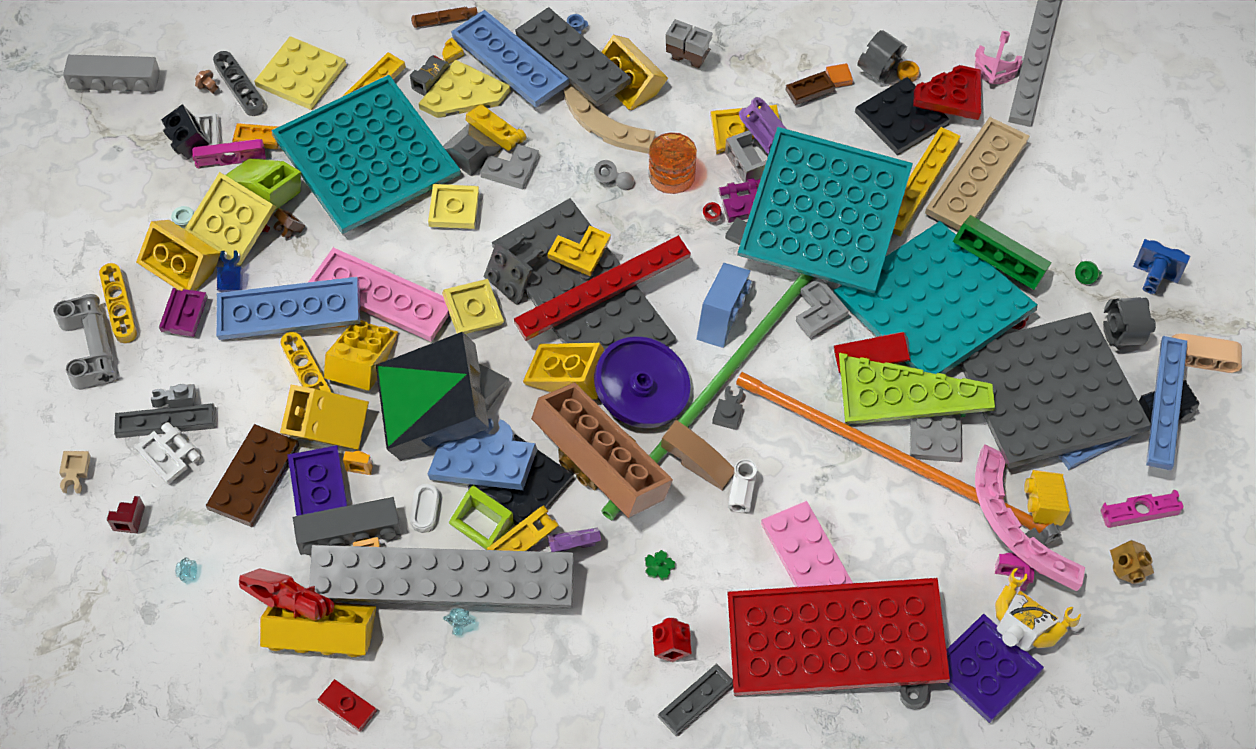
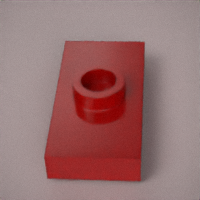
M335 679L317 699L318 703L359 732L377 712L374 706Z

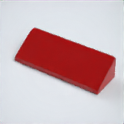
M904 332L834 345L839 374H841L839 353L859 359L860 357L867 358L870 361L895 364L911 361L909 341Z

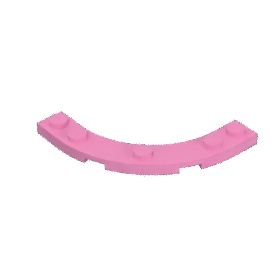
M984 445L980 450L976 466L975 487L980 506L993 531L1010 550L1038 573L1078 591L1083 584L1085 567L1050 550L1034 537H1027L1020 529L1022 524L1018 521L1011 508H1006L1003 500L1005 496L1003 471L1006 462L1000 451Z

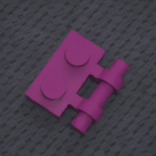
M747 179L746 182L738 184L734 182L727 183V186L718 188L720 196L729 195V198L723 199L722 203L728 223L734 222L736 218L741 220L749 218L761 179ZM744 191L749 192V194L743 196H738L737 194L739 192Z

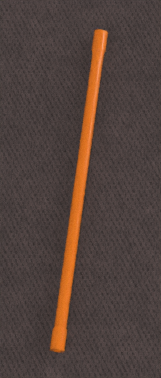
M744 372L740 373L736 385L765 397L979 503L975 487L820 412ZM1005 503L1006 508H1011L1018 521L1029 530L1036 528L1041 533L1044 528L1049 526V523H1034L1032 515Z

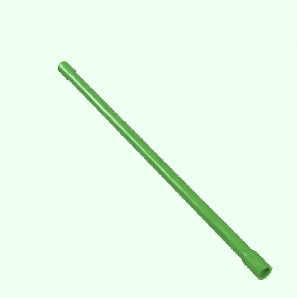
M801 273L678 420L686 427L692 424L801 293V288L808 285L813 279L812 276ZM660 441L649 456L658 464L668 451L661 447ZM611 500L601 510L602 514L609 520H613L621 511Z

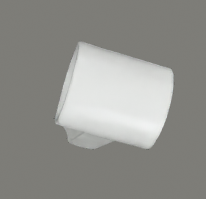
M742 459L735 465L728 508L734 512L744 513L750 511L757 475V466L752 460ZM748 472L751 475L748 477H743L739 473Z

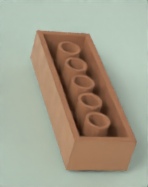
M576 383L538 398L531 419L628 518L665 500L673 479Z

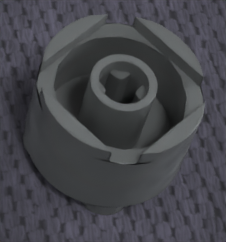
M880 30L868 43L867 47L869 48L866 53L862 52L857 66L884 84L891 74L889 71L892 68L896 70L903 61L901 57L907 50V46L884 30Z
M1141 297L1110 299L1106 303L1104 313H1108L1107 321H1103V329L1108 343L1115 344V347L1146 344L1150 333L1155 332L1156 322L1154 318H1151L1149 300Z

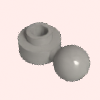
M602 160L594 167V177L600 183H609L614 180L617 186L623 190L630 189L633 186V176L629 172L618 173L615 164L609 160ZM601 169H608L609 175L603 176Z

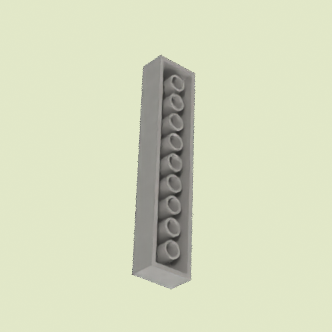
M312 545L309 587L315 586L316 593L328 597L333 602L572 609L574 554L572 552Z

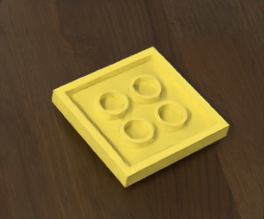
M290 36L255 79V86L312 110L346 66V60Z
M219 172L185 227V230L221 252L220 255L241 266L275 211L276 206Z

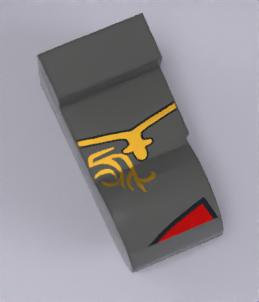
M435 55L430 56L425 65L418 71L414 70L410 74L412 90L425 96L449 68L450 64Z

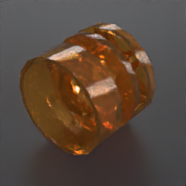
M670 132L661 134L651 143L649 148L648 177L651 184L657 190L663 193L677 194L686 191L694 183L697 149L694 142L688 136Z

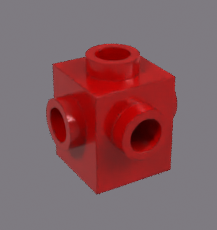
M666 618L661 623L652 626L655 657L674 662L692 654L689 624L678 621L677 618Z

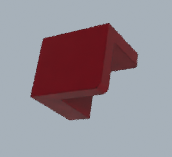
M134 496L132 503L120 502L117 512L109 511L107 522L112 531L138 534L145 509L140 496Z

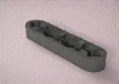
M228 51L216 53L213 57L215 68L240 106L249 116L260 115L264 111L262 98L233 55ZM222 61L227 62V63H228V67H225V65H224V63H223ZM230 74H239L235 79L228 78ZM241 88L249 89L246 93H238V90ZM252 99V102L256 106L250 105L249 100Z

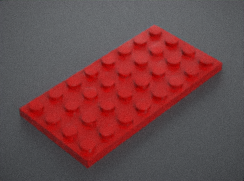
M938 578L727 592L734 696L949 683L950 681Z

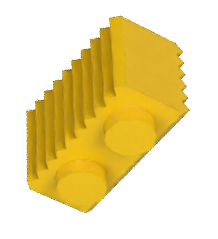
M1033 470L1030 478L1025 480L1024 491L1029 493L1027 509L1028 512H1032L1034 523H1049V525L1054 523V525L1059 526L1064 524L1070 508L1063 474Z

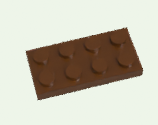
M254 424L206 504L207 510L252 527L289 464L288 454L295 453L299 447L298 440Z

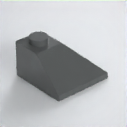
M471 124L466 125L443 145L457 166L469 176H472L484 165L488 155L495 156L502 150L499 144Z

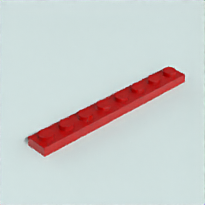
M678 235L515 317L514 324L524 340L528 341L690 258L691 252Z

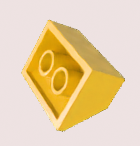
M613 34L601 51L631 77V84L615 94L631 111L655 97L668 80V77L629 38Z
M171 220L151 221L136 263L178 290L196 291L213 274L221 252Z

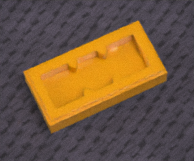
M237 123L232 142L262 139L265 148L278 149L279 144L272 136V130L277 128V126Z

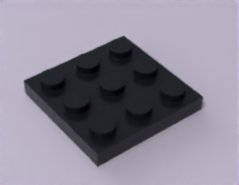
M908 77L855 108V113L896 155L901 154L936 133L940 127H946L950 121L942 112L913 106L916 85Z
M514 435L515 441L526 442L518 435ZM537 449L523 490L473 484L468 485V490L475 486L513 513L514 524L518 525L544 505L548 509L572 482L574 474Z

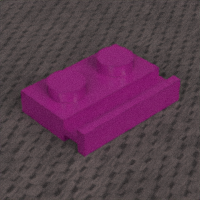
M172 288L159 325L160 331H169L171 334L194 337L208 298L206 292L187 289L181 291Z

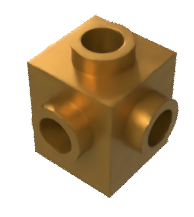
M1130 540L1110 550L1114 562L1113 570L1119 579L1136 584L1143 582L1146 576L1154 573L1151 565L1153 560L1145 545Z

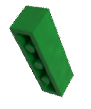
M972 215L963 222L952 241L1033 290L1038 286L1052 262Z

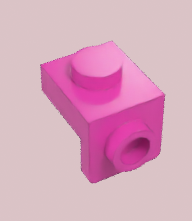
M1014 553L999 554L995 563V574L1009 576L1015 568H1018L1014 577H1020V580H1022L1024 575L1027 574V579L1020 586L1021 591H1026L1028 584L1033 583L1034 568H1030L1026 562Z

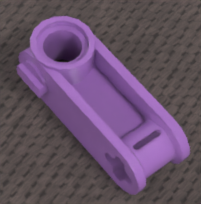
M759 97L752 99L751 104L747 108H742L739 112L742 122L769 155L777 127L787 128L768 104Z

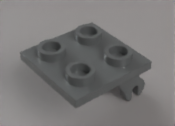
M524 234L519 235L516 240L507 246L500 240L496 242L483 276L516 305L520 303L533 270L531 267L542 258L541 254L544 253L541 248H538L533 254L522 261L513 255L525 244L524 240L527 239V236Z

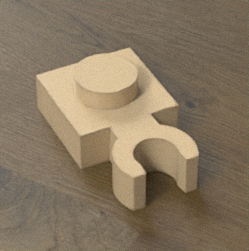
M63 451L59 471L63 478L60 483L63 493H67L68 486L74 484L76 493L81 492L82 485L79 478H87L91 458L89 451Z

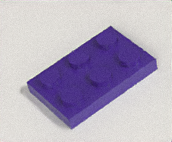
M337 445L288 454L296 516L347 506Z

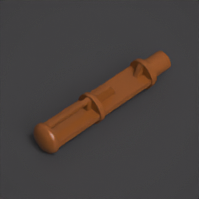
M464 6L412 15L411 22L413 27L417 28L466 20L471 16L477 15L478 12L477 7L468 8Z

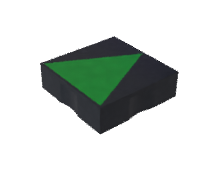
M463 332L376 364L386 449L400 461L432 450L442 443L459 440L489 429L485 399L480 388V368L476 344Z

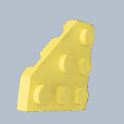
M454 60L418 104L420 110L436 118L446 117V113L459 111V114L470 112L480 104L483 106L489 105L490 108L497 107L511 92V88L502 81L458 60Z

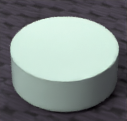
M187 206L178 207L172 212V222L185 229L194 211Z

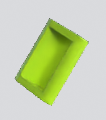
M472 486L466 492L452 515L449 524L487 550L489 546L506 534L513 526L514 520L513 513L475 486ZM472 507L498 524L489 539L461 520Z

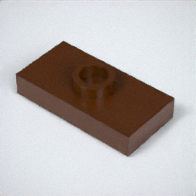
M826 71L787 84L785 90L796 106L834 92L835 85Z

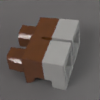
M674 19L665 34L666 52L672 55V59L680 61L684 58L689 60L692 66L700 68L711 50L709 43L713 33L696 26L693 28V25Z

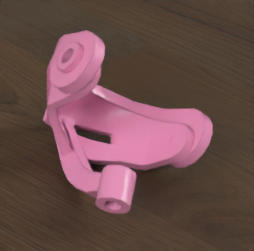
M1008 31L1001 32L999 39L1001 43L996 58L986 56L984 54L985 47L981 45L976 50L975 68L981 69V78L989 82V84L1007 83L1015 78L1018 69L1021 68L1023 60L1020 55H1017L1015 61L1012 62L1000 59L1004 45L1009 40L1010 33ZM985 65H987V67L992 71V73H990L985 68ZM1006 70V72L996 75L997 72Z

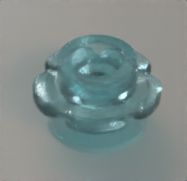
M188 557L178 562L175 570L176 576L183 583L193 581L197 574L196 561L189 560Z

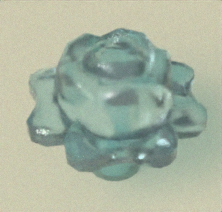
M453 608L447 616L443 617V620L453 626V635H462L463 628L475 622V619L469 617V611L461 608Z

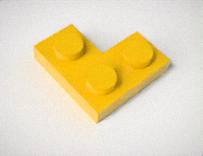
M589 225L580 244L558 235L548 252V259L591 276L611 239V234Z

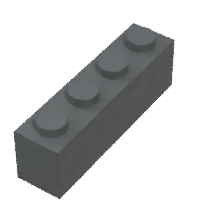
M394 497L292 517L296 544L300 555H311L312 545L348 546L353 545V542L375 537L389 540L397 535H401Z

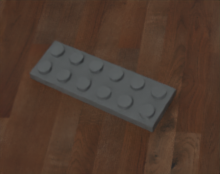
M550 7L515 29L517 37L569 78V83L596 107L631 84L630 76Z

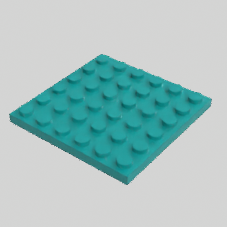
M390 75L380 78L272 130V136L293 166L301 171V177L342 234L433 189V184H443L459 176L461 172L460 168Z
M777 127L737 256L875 294L913 163Z
M941 221L885 257L875 294L841 285L834 290V294L846 308L877 337L904 332L908 337L911 361H906L905 363L911 368L921 369L924 372L933 374L947 373L1037 311L1038 307L1037 303L991 264L952 242L956 234Z

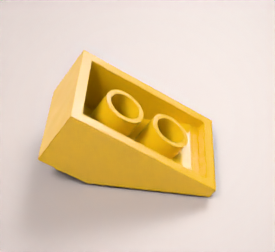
M600 343L539 344L523 383L548 392H553L576 383L591 399H597L594 372L597 362L605 350Z

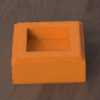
M847 63L826 67V73L835 85V88L853 84V78Z

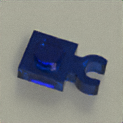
M234 250V257L231 260H227V252L221 251L220 258L224 262V267H217V291L230 292L242 290L243 268L236 267L240 260L239 252Z

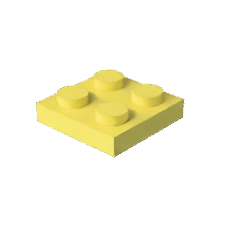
M433 184L428 218L429 227L475 229L479 186Z
M488 279L443 290L442 295L457 333L463 332L468 334L499 326L504 322Z

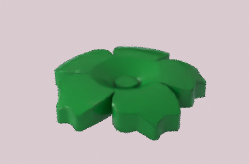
M663 550L656 552L654 556L648 554L645 557V566L647 567L645 573L648 577L657 578L659 576L660 580L668 579L671 573L670 570L675 569V561L667 558V552Z

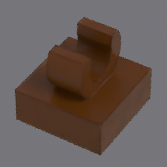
M278 208L274 214L279 221L274 224L273 229L280 232L284 227L285 229L281 234L282 237L289 238L293 230L301 233L306 226L296 216L286 210Z

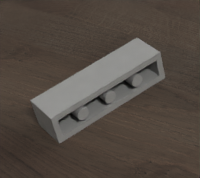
M68 54L63 76L68 89L156 92L160 69L155 57Z

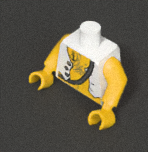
M1015 568L1008 578L1010 584L1008 586L1005 585L995 603L996 618L1000 621L996 629L1003 635L1002 639L1008 646L1017 645L1024 651H1029L1034 647H1052L1068 632V627L1078 625L1081 614L1075 619L1070 618L1068 615L1072 613L1073 607H1068L1065 610L1063 621L1060 623L1061 619L1021 590H1015L1017 587L1022 586L1027 579V574H1025L1022 580H1017L1014 574L1018 568Z

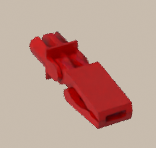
M259 568L239 576L240 589L270 607H279L293 611L294 618L305 616L316 621L329 616L334 610L333 601L316 593L315 586L304 588L289 575Z

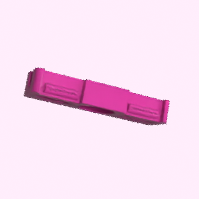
M262 139L201 146L192 149L193 161H195V167L200 169V166L220 164V166L239 164L247 159H266Z
M1173 490L1171 494L1155 497L1152 494L1127 498L1126 502L1107 505L1105 502L1100 511L1106 527L1112 528L1176 516L1181 513L1184 506L1182 501L1178 502V491ZM1144 504L1149 512L1146 514L1139 513L1135 505Z

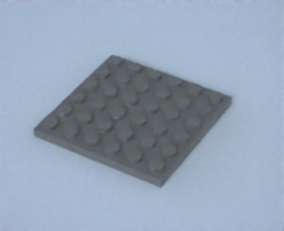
M1091 312L1001 335L960 363L966 379L990 383L993 386L995 411H985L982 413L1009 469L1150 431L1151 424Z

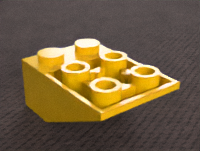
M360 320L361 324L349 325L326 352L324 378L369 391L377 381L376 364L387 361L397 339L398 331Z
M291 384L280 433L288 437L359 450L369 401Z

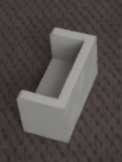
M748 130L727 138L725 153L741 180L746 182L747 179H761L767 160L762 162L752 146V133Z

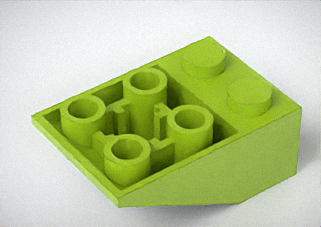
M247 159L226 174L227 177L275 205V210L301 192V171L284 161Z

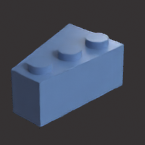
M723 263L702 304L696 340L724 348L732 325L736 321L739 308H742L744 304L745 294L750 292L752 281L749 280L751 270Z

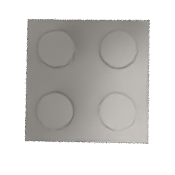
M961 414L910 419V456L919 460L960 462Z

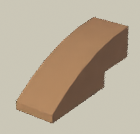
M675 420L662 437V448L681 459V465L720 490H723L734 476V467L710 444L679 421Z

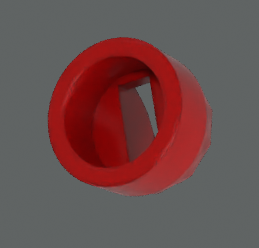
M715 202L707 203L703 207L704 218L709 222H717L722 215L719 204ZM711 210L715 216H712L708 212Z

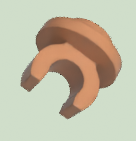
M211 70L201 71L197 74L195 86L198 89L206 87L211 93H214L219 88L216 82L212 80L214 74Z

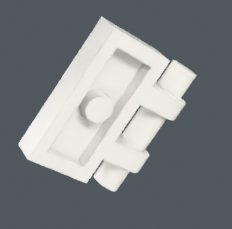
M167 422L161 427L166 434L160 438L153 431L138 443L135 449L160 477L169 484L188 469L183 462L185 458H189L193 463H196L200 460L201 456L196 452L197 448L181 436L182 432ZM174 442L180 449L174 453L168 446L170 443Z

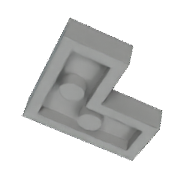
M518 144L510 161L488 155L480 171L481 178L523 190L539 157V150Z
M818 278L801 288L800 294L811 305V308L796 316V322L809 338L848 316L849 310L822 279Z

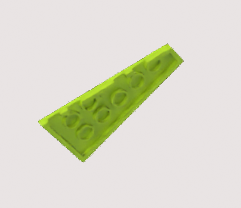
M839 353L845 424L847 425L995 411L993 386L990 383L966 378L957 379L948 377L946 374H933L924 372L921 369L887 362L879 363L870 361L867 358L860 357L859 359Z

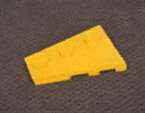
M768 105L779 118L777 105ZM742 108L711 111L710 117L716 154L725 151L727 138L749 130L739 116Z

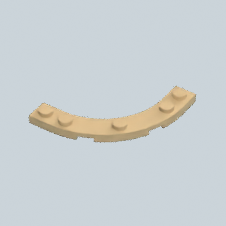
M570 83L563 89L565 101L570 112L589 133L593 132L602 137L604 142L619 148L647 154L651 153L656 131L624 125L609 118Z

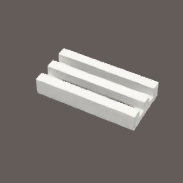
M217 112L195 115L200 127L201 120L205 121V136L210 143L209 145L220 144L219 117ZM210 119H213L214 144H211Z

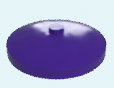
M634 336L612 343L602 353L594 372V385L601 403L614 417L631 426L656 428L670 423L684 409L690 396V378L683 361L668 346L651 338Z

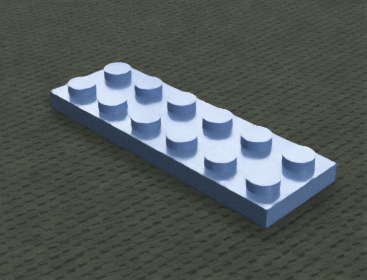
M486 10L481 11L451 31L453 39L534 107H538L569 85V78Z
M358 277L217 293L216 336L219 340L361 324Z

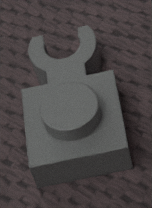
M178 384L170 386V389L166 391L163 389L152 390V407L158 408L166 404L169 405V408L194 406L196 397L195 384Z
M727 386L725 389V400L719 399L712 424L736 430L743 405L739 404L743 399V389L739 390L738 395L732 396L730 394L731 386Z

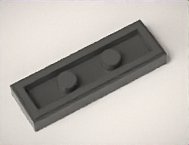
M716 663L658 714V718L677 736L733 687V679Z

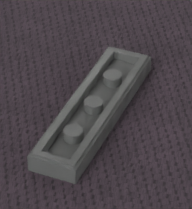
M210 403L115 413L114 435L116 438L150 435L153 431L157 434H166L161 427L167 422L173 427H177L181 432L215 429V405Z

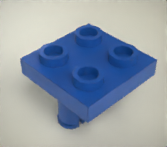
M1144 239L1133 265L1137 269L1148 272L1142 288L1143 291L1155 294L1162 278L1178 284L1190 256L1179 249L1165 247L1158 241Z

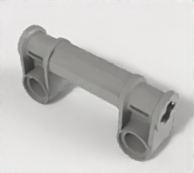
M86 294L78 298L62 300L55 304L53 308L58 325L62 330L71 331L84 327L90 356L73 359L66 365V373L71 385L79 390L100 384H108L117 378V374L112 368L113 356L111 354L104 316L99 310L100 299L95 294Z

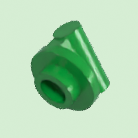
M1081 261L1075 269L1077 280L1083 284H1092L1102 275V271L1091 261Z

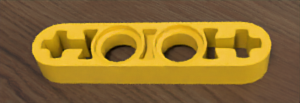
M107 263L101 267L99 276L112 331L117 341L129 343L136 338L137 330L124 277L117 264ZM113 272L115 282L110 281L109 273ZM114 290L122 291L118 297L109 296ZM120 308L126 309V312H125L124 315H122V316H115V315H114V313H115V311H116L117 309H120ZM121 324H125V325H126V328H127V333H126V334H122V333H123V330H122Z
M296 332L284 334L280 341L282 350L301 386L331 392L302 337ZM293 341L298 351L294 352L289 342ZM299 358L308 359V363L304 366H297L295 364ZM310 376L318 378L315 384L309 385L305 383V380Z

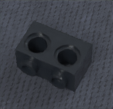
M183 104L161 119L165 127L163 132L172 141L170 145L178 155L182 153L187 159L193 157L192 149L194 147L208 146L210 144L196 117Z

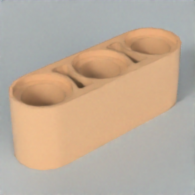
M1182 333L1172 336V338L1187 340L1185 366L1227 373L1237 372L1242 367V345L1236 341Z

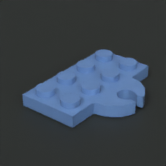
M491 418L488 419L489 429L459 440L448 441L438 445L428 471V476L430 480L523 490L537 452V447L535 443L515 441L510 425L501 419L498 422L500 426L499 431L495 434H488L494 428Z

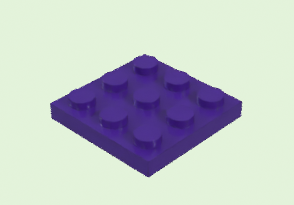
M982 614L946 649L950 677L949 683L946 684L985 720L991 723L1043 671L1044 667L1027 651L1022 650L1017 645H1006L1002 639L1003 635L996 629L997 625L985 614Z

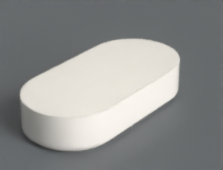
M422 484L414 492L410 522L412 528L420 533L431 531L436 524L440 497L438 489L434 485Z

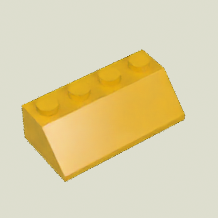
M334 603L333 612L329 616L316 621L305 616L294 618V612L291 610L268 606L260 617V647H267L272 651L292 649L298 653L317 651L324 655L342 653L350 657L366 655L371 644L376 606Z

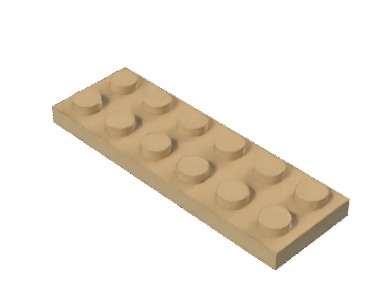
M989 117L927 206L925 214L958 231L970 215L977 218L1027 144L1030 136Z

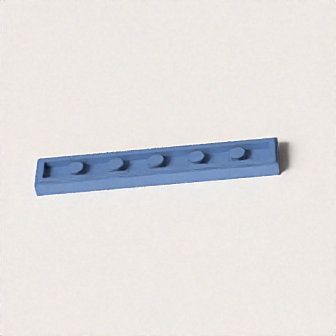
M1163 336L1161 339L1146 461L1147 466L1170 471L1174 467L1187 340Z

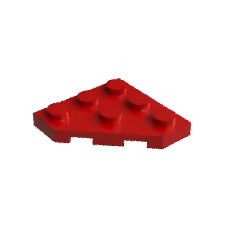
M958 65L951 72H943L932 77L931 81L927 83L921 82L917 84L914 89L913 106L979 120L981 115V69Z

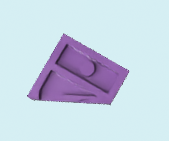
M598 527L547 535L551 552L567 551L577 546H581V548L592 547L596 545L595 542L601 541Z

